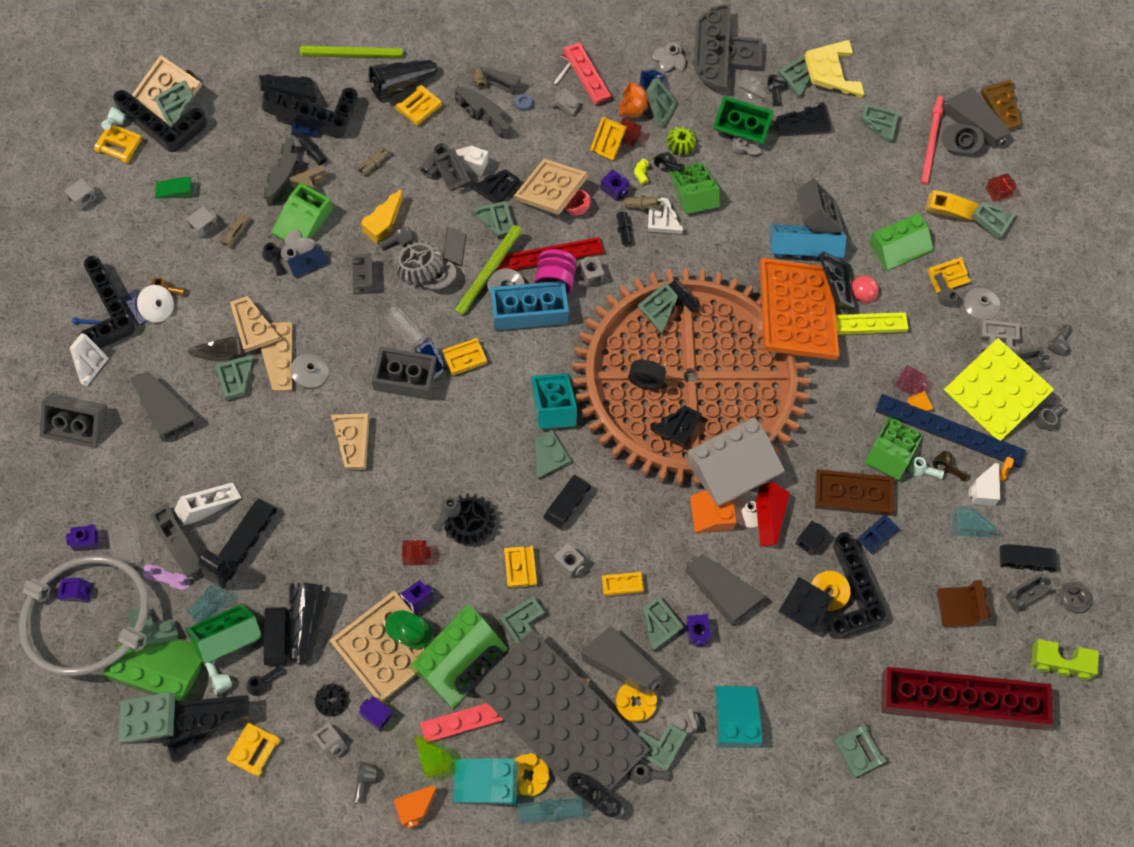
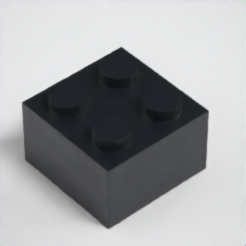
M798 577L778 613L814 633L834 597Z

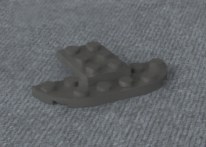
M731 4L711 7V10L699 17L695 29L693 55L695 72L705 84L721 91H726L728 68L760 71L762 65L763 39L729 36Z

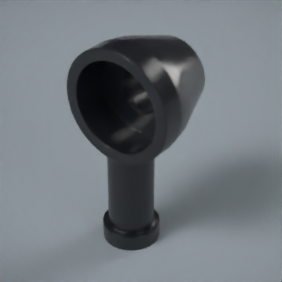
M770 74L767 84L769 92H772L773 106H780L779 90L785 88V78Z
M670 152L660 153L654 157L656 167L659 168L660 163L666 166L659 168L662 171L671 168L682 173L685 169L684 164L673 162L674 158Z
M274 243L265 244L262 251L264 260L272 262L278 276L284 274L285 270L279 261L281 257L280 249Z
M277 665L275 669L263 677L259 675L250 677L246 683V689L252 696H261L267 690V683L284 673ZM254 681H259L256 687L252 686Z

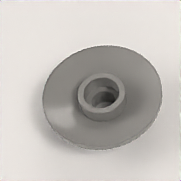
M443 260L441 273L436 274V278H430V282L424 281L423 285L429 289H441L448 286L456 277L455 266L453 263Z
M500 269L490 276L488 291L491 294L490 287L524 284V279L515 270Z
M974 288L966 294L964 306L967 312L974 318L989 320L999 313L1000 300L989 289Z
M310 353L302 354L295 358L290 370L293 380L305 388L321 386L327 380L329 368L325 360L318 355ZM308 366H311V367H313L314 369L310 370V369H308L307 367H308Z

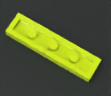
M906 312L836 315L837 335L908 331Z

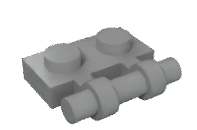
M982 320L981 339L988 340V343H981L980 349L985 351L999 338L1013 352H1019V347L1012 344V342L1018 343L1020 340L1019 323Z

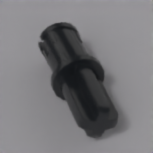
M307 135L300 137L299 143L307 151L306 154L311 156L318 166L324 164L327 158L319 150V146L314 144Z
M622 211L616 215L619 226L617 231L620 233L622 245L628 247L632 245L630 232L632 227L629 225L628 213Z
M678 278L669 284L671 289L678 295V300H681L690 312H694L699 307L697 301L689 293L690 290H686Z

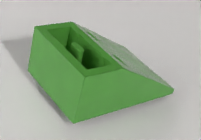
M694 163L691 166H686L682 173L674 169L669 170L685 214L720 207L719 187L703 163Z
M300 182L289 196L271 234L285 241L290 232L298 229L301 238L311 239L333 211L331 199Z
M889 417L864 463L900 480L923 434Z

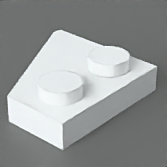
M81 333L70 347L80 383L88 386L109 358L86 334Z

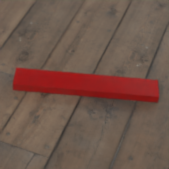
M600 237L506 254L496 268V271L500 269L519 271L535 268L538 264L539 254L550 249L568 252L576 260L604 255Z

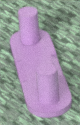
M145 565L143 569V576L156 582L159 580L181 590L188 588L191 582L190 578L187 579L183 574L176 572L173 574L155 565Z

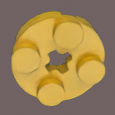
M626 684L619 689L616 695V708L619 715L626 721L633 723L644 722L655 712L657 703L655 692H651L647 696ZM634 697L636 699L639 697L641 699V706H632L633 701L631 698Z
M533 753L516 757L515 760L518 761L517 794L524 797L539 795L545 790L549 781L547 765L540 757ZM527 770L534 773L531 781L522 778L525 775L524 771Z

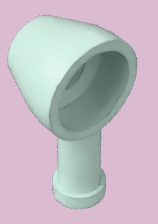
M111 107L108 118L101 124L102 128L108 130L112 124L123 125L126 114L117 108Z
M922 457L911 459L907 466L908 472L915 477L928 474L942 480L944 470L928 467Z
M214 662L204 664L208 670L216 696L223 694L232 687L229 675L218 674Z

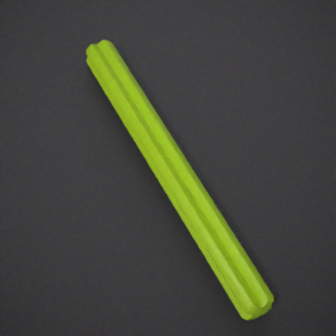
M301 45L300 55L401 59L403 57V50L401 48Z
M512 226L455 308L458 314L463 316L470 308L490 276L521 234L522 230L519 226Z

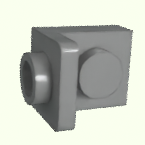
M687 709L685 713L666 718L667 725L670 723L687 734L696 732L699 725L697 714H693L692 709Z
M329 722L312 734L330 761L347 750V746Z

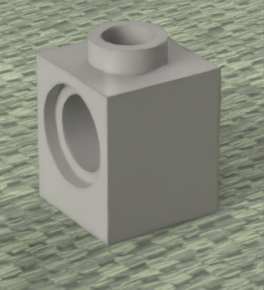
M82 178L64 190L68 201L78 211L96 199L94 194L95 188L91 183H86Z
M204 206L186 218L189 228L200 239L217 227L216 215L212 210L208 211Z
M597 256L586 257L580 260L579 270L586 287L604 282L605 274Z
M568 543L553 556V563L570 578L574 574L576 576L579 575L584 569L585 558ZM572 559L575 561V564L568 565L565 561Z

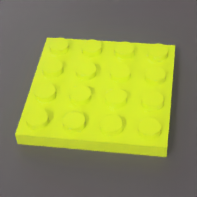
M999 338L944 389V392L992 437L1003 440L1054 391V388Z

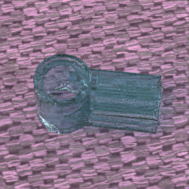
M210 585L205 590V593L186 611L199 623L217 607L226 602V594L220 586ZM215 592H220L219 598L216 600L211 599Z

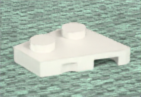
M668 198L660 199V208H649V232L682 234L683 227L679 225L674 210L671 209Z

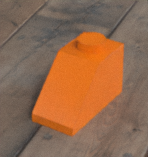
M434 785L394 799L402 827L407 826L408 829L420 825L419 821L424 819L436 794Z

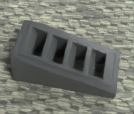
M488 68L484 70V77L487 79V83L512 95L521 86V76Z

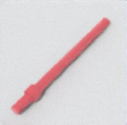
M943 96L937 97L936 105L932 112L933 121L921 184L928 185L940 117L943 116Z

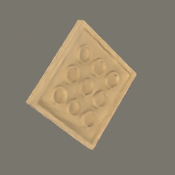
M395 590L329 640L370 693L381 703L416 676L408 666L427 647L426 645L418 649L410 648L394 641L387 635L385 623L390 614L401 610L413 613Z

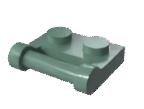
M867 724L833 741L853 778L887 762L885 756L881 755L870 736ZM861 735L874 761L870 762L856 738L857 736Z

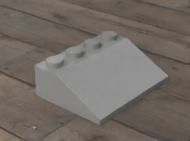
M755 417L688 450L687 464L718 507L785 473L766 432Z

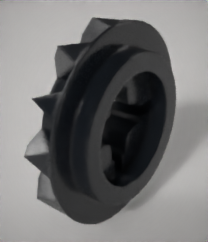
M334 683L323 685L320 690H317L314 698L315 706L324 716H337L347 707L348 695L341 685ZM332 692L334 698L340 700L333 701L330 708L329 702L325 699L329 698Z

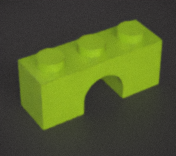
M1038 639L1033 643L1031 667L1037 668L1039 672L1048 673L1053 671L1063 677L1073 675L1082 681H1089L1098 674L1099 651L1078 647L1073 651L1072 660L1069 661L1060 656L1058 652L1059 643Z

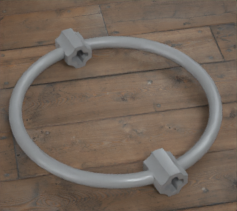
M102 555L76 558L54 568L40 581L32 578L23 585L22 592L28 597L23 605L19 619L20 641L30 660L45 671L63 676H79L93 673L111 665L129 649L137 652L142 650L146 644L147 637L141 632L145 626L149 610L147 588L139 573L122 560ZM92 563L112 565L126 572L138 588L140 612L134 629L128 626L120 632L118 642L122 645L115 652L91 665L71 668L48 663L35 652L28 637L29 613L34 601L41 603L50 596L51 588L47 585L50 581L71 568Z

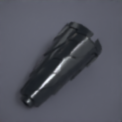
M414 60L404 63L373 65L368 69L369 83L373 82L374 87H371L377 100L382 101L433 77L438 72V67L432 60Z
M291 583L289 586L291 659L294 660V664L307 665V661H311L313 649L316 646L319 628L331 589L326 587L325 591H323V585L312 583H297V588H295V584Z

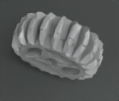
M421 240L419 243L414 241L411 245L407 244V247L401 248V252H397V257L394 258L396 275L403 282H407L408 285L414 283L416 286L418 283L423 284L424 281L430 282V278H436V274L441 273L440 270L443 268V256L440 249L434 243H429V241L424 243Z

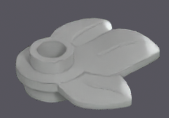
M670 42L665 47L658 48L652 57L653 60L660 61L659 65L662 73L668 72L673 67L681 72L685 68V57L681 54V47L676 42ZM675 48L676 51L671 52L670 49Z
M737 136L732 141V148L737 153L747 152L750 155L762 153L758 147L760 143Z
M294 230L285 239L286 245L281 250V257L286 261L314 248L315 240L301 238L299 230ZM292 250L294 255L288 256L287 251Z

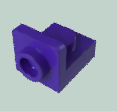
M82 578L61 579L57 599L61 601L80 600L84 603H89L93 584Z

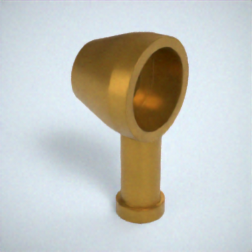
M156 277L152 280L151 285L161 283L159 286L166 288L171 294L180 295L181 297L185 296L186 288L170 286L161 277Z

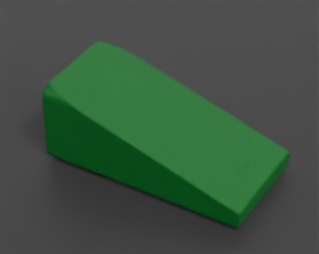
M180 177L156 182L155 198H192L193 182L191 177Z

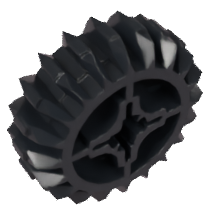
M469 493L466 494V498L459 494L458 501L461 509L464 507L468 508L465 511H460L458 516L448 518L445 522L444 530L449 531V537L454 536L455 542L461 539L462 545L466 543V540L469 541L470 546L473 545V540L480 544V537L486 540L487 534H492L491 528L495 527L494 520H496V515L493 514L494 508L490 507L489 501L484 502L483 496L477 499L476 493L473 495V498L470 497ZM475 508L481 510L485 518H481V515L476 514ZM471 512H472V519H470V521L468 522V525H467L466 519H468V518L470 517ZM453 519L463 524L464 529L460 530L454 524ZM473 527H480L479 529L470 532V530Z

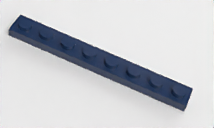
M881 394L875 410L879 414L896 419L1004 462L1007 457L1013 458L1012 466L1020 468L1026 452L1023 448L884 394Z

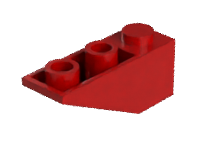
M775 482L760 485L756 499L760 546L762 547L777 545L790 492Z

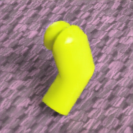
M641 159L634 170V174L641 185L649 182L645 175L649 166V162L646 159Z

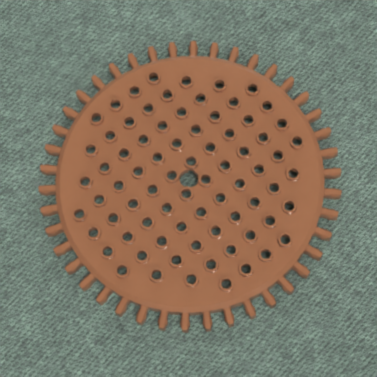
M684 268L682 280L679 281L686 290H690L689 293L697 301L699 307L694 312H690L685 304L677 298L676 301L680 305H674L666 326L661 333L663 338L657 337L660 332L637 306L665 282L669 285L674 280L671 269L666 271L665 282H658L655 273H650L649 282L651 285L647 287L643 286L638 277L635 278L634 287L637 291L632 294L624 285L620 286L619 292L624 298L620 302L609 294L606 302L612 309L608 312L599 305L595 308V313L603 318L600 323L590 318L586 320V326L595 331L594 335L583 332L579 334V340L590 344L589 349L575 347L574 355L587 358L586 363L573 362L572 371L586 372L584 378H573V387L586 386L587 392L576 394L575 400L576 403L590 401L591 406L581 410L582 418L595 414L598 419L589 425L590 433L602 427L607 432L599 439V444L603 446L613 439L618 445L614 447L611 456L616 458L623 450L628 452L630 456L627 458V468L633 466L636 459L644 462L642 476H646L649 473L651 466L660 468L659 482L663 483L667 471L676 472L677 486H681L684 474H693L694 486L699 487L700 485L699 479L687 464V458H683L682 454H688V450L742 424L737 422L738 418L743 419V423L754 417L755 419L760 418L762 422L759 424L766 432L778 456L780 450L772 442L778 439L788 446L791 438L782 432L783 427L797 432L800 426L797 422L790 420L789 415L793 414L804 417L806 409L793 405L794 401L808 402L810 396L808 393L797 391V386H809L811 378L797 377V371L808 370L809 362L796 363L795 357L801 355L775 352V355H771L769 351H764L761 297L757 302L749 298L752 295L753 286H748L742 294L735 290L738 285V278H734L730 283V287L720 284L722 281V273L720 272L715 276L714 282L705 281V269L700 270L698 280L689 279L688 268ZM710 302H716L717 305L713 306ZM638 318H643L644 321L639 322ZM675 318H680L681 321L676 322ZM693 318H698L700 321L695 322ZM717 318L718 321L713 322L711 319ZM730 318H735L736 321L732 322ZM625 334L626 338H621L620 335ZM643 334L645 338H639L638 335ZM680 334L682 338H677L675 335ZM699 334L700 338H695L694 335ZM717 334L719 338H714L712 335ZM735 334L737 338H732L731 335ZM754 334L756 338H751L749 335ZM602 351H607L608 354L603 355ZM621 351H626L627 354H626V355H622L620 352H621ZM645 351L646 354L641 355L639 352ZM658 351H663L664 354L659 355ZM677 351H682L683 354H682V355H678L676 352H677ZM695 351H700L702 354L697 355ZM714 351H719L720 354L715 355ZM732 351H737L739 354L734 355ZM751 351H756L757 354L753 355ZM643 359L654 361L663 366L666 370L663 383L666 388L647 390L632 384L628 379L632 362ZM606 367L609 371L604 372L602 369ZM625 367L628 371L623 372L621 368ZM681 367L684 371H678L677 368ZM700 367L702 371H697L696 368ZM719 367L721 371H715V368ZM737 367L740 371H734L733 368ZM756 367L758 371H753L752 368ZM775 367L777 371H771L770 368ZM689 371L694 372L698 379L696 382H685L684 374ZM607 384L610 387L608 389L603 388V385ZM626 384L628 385V388L624 389L622 388V385ZM683 384L685 388L680 389L678 385ZM701 384L703 385V388L699 389L697 385ZM720 384L722 385V388L718 389L716 385ZM739 384L741 388L737 389L734 385ZM758 384L760 388L756 389L753 385ZM772 384L778 385V388H773ZM608 401L610 405L605 406L603 403ZM627 401L629 405L624 406L622 403ZM646 401L648 405L643 406L641 402ZM665 401L667 405L662 406L660 402ZM680 401L685 402L686 406L702 413L701 418L706 421L705 423L698 422L684 447L670 440L664 441L662 436L651 431L652 425L655 423L657 425L661 422V419L676 413L678 409L683 407L679 404ZM702 401L705 405L700 406L698 402ZM721 401L723 402V405L719 406L717 402ZM740 401L742 405L738 406L735 402ZM759 401L761 405L757 406L754 402ZM778 401L780 405L776 406L773 402ZM722 418L725 422L720 423L718 422V419ZM623 419H629L630 422L624 423ZM642 419H648L649 422L643 423ZM648 436L650 439L645 441L643 437ZM700 436H705L707 440H701ZM667 453L670 457H664L663 454Z

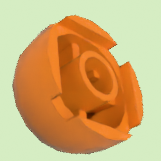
M629 82L622 94L624 99L623 103L620 101L619 115L632 119L639 117L643 111H647L650 103L647 101L646 90L636 83Z

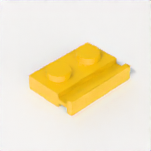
M602 117L590 150L614 160L627 127Z
M962 257L927 269L936 294L941 289L934 275L940 272L943 273V278L948 288H955L971 282L967 276L968 273Z
M478 338L442 350L452 376L487 364V359L478 342Z
M533 546L504 548L508 588L537 586Z

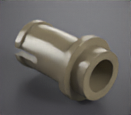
M476 66L471 70L474 77V86L478 89H483L487 85V79L483 75L482 68Z

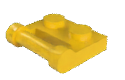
M420 85L406 100L395 105V109L418 126L442 106V101ZM420 96H422V98L419 99L416 103H414L410 108H407V107H408L409 105H411L415 100H417Z
M112 124L108 130L103 132L95 144L94 150L95 152H103L121 159L123 163L128 164L142 141V137L139 134ZM106 143H109L119 148H122L125 151L124 153H122L105 145Z
M247 723L226 760L259 778L262 774L261 769L275 745L278 746L281 739ZM263 739L267 740L268 743L255 765H249Z

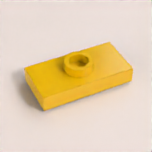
M641 572L601 576L604 597L644 592Z

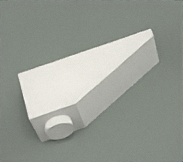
M232 482L181 496L174 511L184 526L207 518L240 500L241 496Z

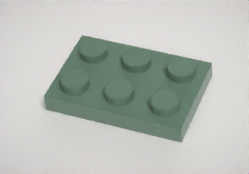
M166 692L120 701L118 743L127 744L173 736L175 693Z

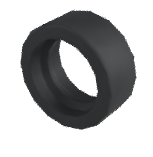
M635 360L631 364L628 379L632 384L640 388L656 390L663 386L666 370L654 361Z

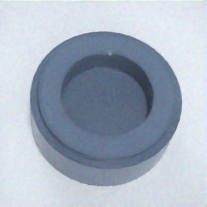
M526 94L517 96L515 99L516 108L520 111H528L532 107V98Z

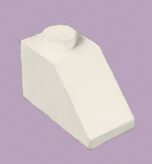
M474 146L457 149L456 152L465 170L482 176L488 164V151Z
M995 463L969 487L968 495L972 498V504L995 506L1000 500L999 464Z

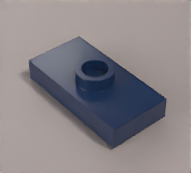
M321 246L286 260L294 277L328 263Z

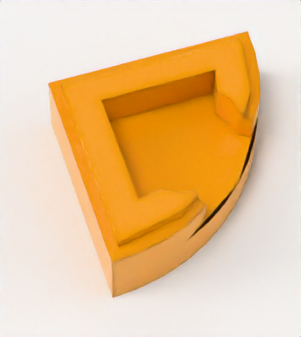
M925 391L907 398L908 403L925 411L933 409V405Z
M1007 457L1002 463L999 472L1000 481L1004 482L1007 479L1009 468H1012L1014 462L1013 458Z

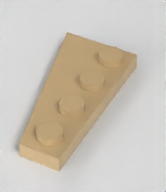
M292 322L269 323L281 338L280 341L261 347L273 393L292 392V376L290 371L292 365Z

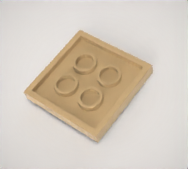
M160 55L132 96L167 123L154 96L184 80L187 81L195 96L203 84Z
M543 159L514 197L516 201L559 215L586 181L588 175L585 171Z

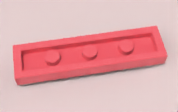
M580 42L564 47L566 57L594 105L610 100V93Z
M488 703L424 721L420 724L425 742L428 744L504 720Z

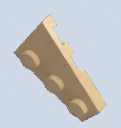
M248 296L230 302L245 352L281 340Z
M369 414L331 415L346 470H366Z

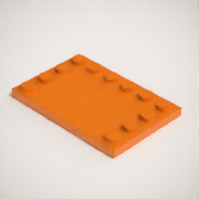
M761 258L759 266L764 351L837 360L839 348L835 302L823 266Z

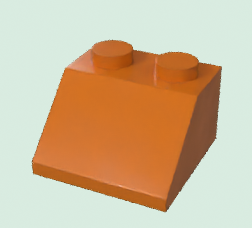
M706 490L690 496L695 533L734 530L736 517L733 500L718 507Z

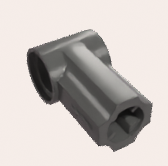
M439 143L435 145L434 152L421 164L419 170L425 177L432 178L439 171L433 158L449 150L447 144Z

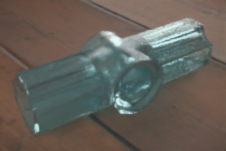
M547 799L542 802L518 804L519 824L540 821L552 822L560 819L583 817L582 799ZM547 806H553L556 809V813L554 815H547L544 809Z

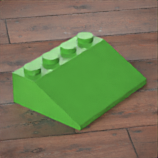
M467 604L408 667L449 707L454 709L467 695L456 692L454 688L456 678L488 647L498 646L503 654L508 648L485 620ZM489 652L490 656L485 661L487 665L492 659L498 660L496 652ZM481 665L473 667L474 674L481 675ZM469 675L464 682L459 680V687L461 689L463 687L468 688L467 684L473 678Z
M178 638L175 641L144 646L142 650L137 652L129 649L117 661L105 667L103 675L109 681L149 695L166 692L175 693V702L187 701L204 663L199 658L192 643Z

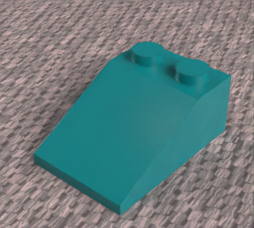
M568 373L531 376L538 429L576 426L577 406Z
M715 686L717 747L759 748L762 738L757 687Z
M503 758L455 759L453 803L516 805L518 761Z

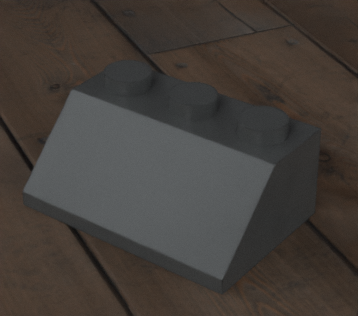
M815 178L797 190V201L800 204L799 210L805 227H810L814 232L840 233L843 231L836 200Z
M380 347L372 378L373 389L430 400L434 382L436 356Z
M51 393L41 402L40 437L96 448L106 422L107 405Z

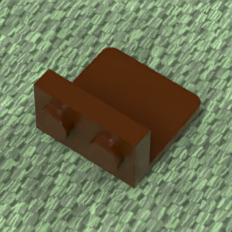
M974 580L969 587L940 588L937 591L941 621L944 627L982 626L989 619L990 608L986 606L985 600L987 591L983 587L982 580Z

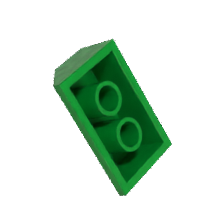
M723 96L713 129L763 144L768 134L774 111Z
M239 604L185 628L199 658L204 664L215 662L219 657L225 654H232L238 648L252 645L262 638L255 616L243 604Z

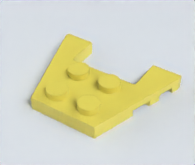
M849 40L809 50L804 56L811 83L831 90L836 88L844 94L852 93L857 98H862L864 91L861 82L844 80L838 56L846 57L852 55L853 51Z

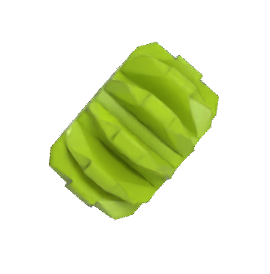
M676 126L674 130H670L666 139L668 149H672V154L677 151L679 156L682 152L687 156L688 152H692L696 145L695 133L691 132L690 128L685 129L682 126L679 129Z

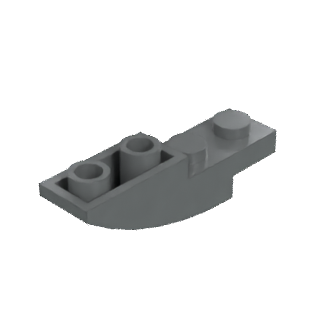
M461 87L455 88L454 99L459 106L462 105L470 117L473 116L476 120L482 117L483 121L487 125L490 124L494 132L498 136L501 135L504 139L510 136V126L504 121V110L479 93Z
M286 137L285 144L281 146L282 158L278 160V167L272 166L271 173H268V187L264 189V199H266L268 206H272L286 192L291 184L289 178L295 176L299 160L297 154L294 153L295 144L293 138Z
M165 504L151 513L150 516L155 523V527L187 579L201 571L198 566L200 558L169 505Z

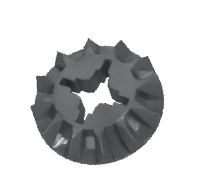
M1079 582L1064 584L1058 595L1061 600L1060 604H1063L1066 610H1071L1074 613L1085 611L1091 604L1089 590ZM1077 592H1079V593L1077 594V595H1078V596H1077V599H1078V600H1076L1075 602L1072 603V602H1071V601H1072V600H1071V599H1072V596H1071V595H1074V594H1076Z

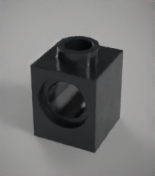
M811 521L800 534L795 544L809 555H812L825 539L828 532L825 531L821 524Z

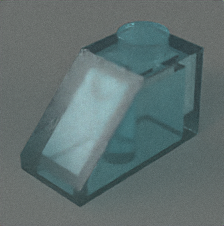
M958 506L952 512L953 536L992 538L997 532L996 527L976 508Z

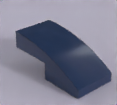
M884 514L857 541L872 554L899 527Z

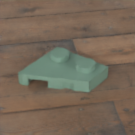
M656 78L650 83L646 94L657 126L662 128L668 121L677 101L661 81Z
M865 104L861 122L888 143H891L899 112Z
M251 355L215 365L226 401L245 396L253 361Z
M659 596L642 609L653 652L684 628Z

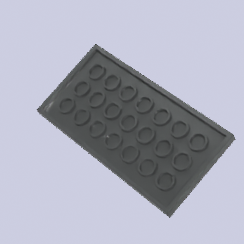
M533 629L473 688L567 787L569 775L574 772H580L606 792H609L650 750ZM580 776L577 778L572 777V787H581L583 790L580 793L584 795L585 790L591 784L587 782L585 786L581 783L582 778ZM596 788L590 789L588 798L591 801H597L600 798V791ZM573 792L590 810L594 807Z

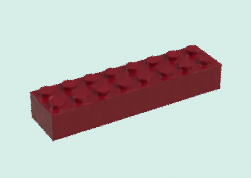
M886 667L882 672L881 713L1046 730L1053 725L1052 684Z

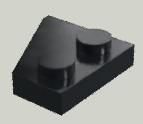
M504 169L495 175L485 177V180L481 182H472L470 187L494 204L502 202L519 184L520 178Z
M684 405L676 413L665 417V420L652 425L651 431L684 447L698 424L702 413Z

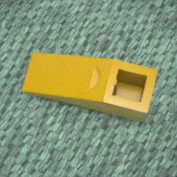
M401 190L391 194L386 202L378 205L375 211L364 217L361 222L362 232L376 244H379L380 241L391 233L403 201Z
M933 190L928 195L925 212L975 221L971 215L979 204L951 193Z

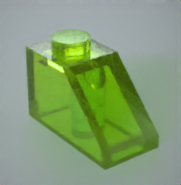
M415 735L414 739L425 778L450 771L449 766L453 765L450 753L445 754V750L419 735Z

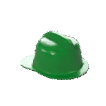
M401 610L390 614L386 619L385 631L394 641L407 647L418 649L426 646L431 640L432 627L428 621L418 615Z

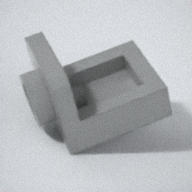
M565 88L561 92L557 91L551 99L553 101L550 107L558 106L567 115L572 116L581 101Z

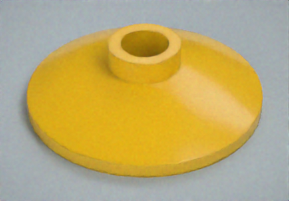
M825 571L813 579L811 584L826 592L827 588H832L834 591L831 595L834 599L827 611L838 610L848 602L850 585L842 574L835 571Z

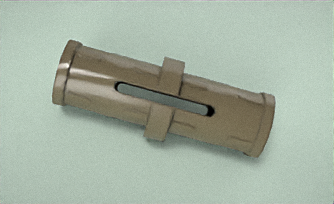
M383 146L374 155L368 156V160L361 166L357 167L360 174L363 172L362 175L365 177L375 167L378 168L380 163L391 155L390 151Z
M645 195L626 197L624 204H628L625 205L627 209L639 208L645 210V208H660L661 198L660 196L646 197Z
M241 214L235 224L229 227V232L221 240V244L230 249L237 238L243 235L242 231L251 219L247 215Z

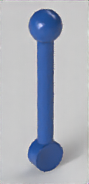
M76 317L72 319V323L75 325L79 323L98 324L102 322L101 320H81Z

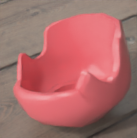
M578 190L564 207L566 212L572 216L583 215L591 203L588 193Z
M858 276L852 281L855 300L868 304L878 298V284L872 277Z

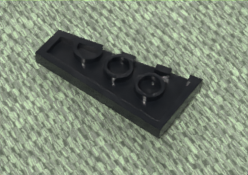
M241 695L175 702L173 736L163 737L164 747L250 718L249 696Z

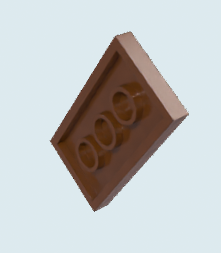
M817 469L815 475V508L892 516L894 513V477Z

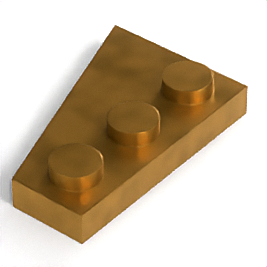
M1012 79L984 87L980 91L985 102L1009 131L1019 128L1021 125L1018 106L1015 103V91L1012 88Z

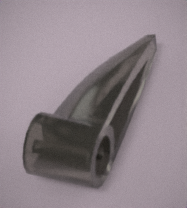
M235 336L188 349L190 355L208 360L228 359L231 361L244 357L241 339Z

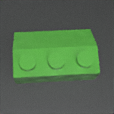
M919 213L873 232L869 241V245L887 271L933 251L929 227Z

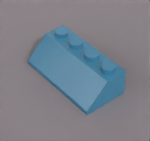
M770 224V251L775 256L783 257L785 254H789L792 257L801 258L803 255H807L810 258L820 259L819 254L824 251L838 259L839 257L844 258L847 236L843 231L840 233L814 232L810 227L807 228L802 225Z
M564 281L490 287L494 331L568 324L569 309Z

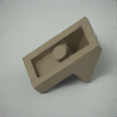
M322 164L289 179L293 190L296 189L300 182L315 190L313 184L323 183L327 179V175Z

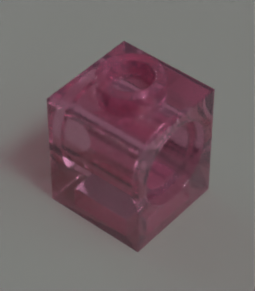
M907 365L895 387L914 396L917 392L921 393L927 385L924 383L927 375Z

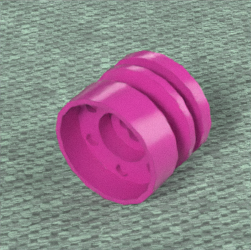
M550 249L542 251L539 254L538 270L535 274L534 283L564 281L566 295H568L572 291L577 260L573 255L563 250Z

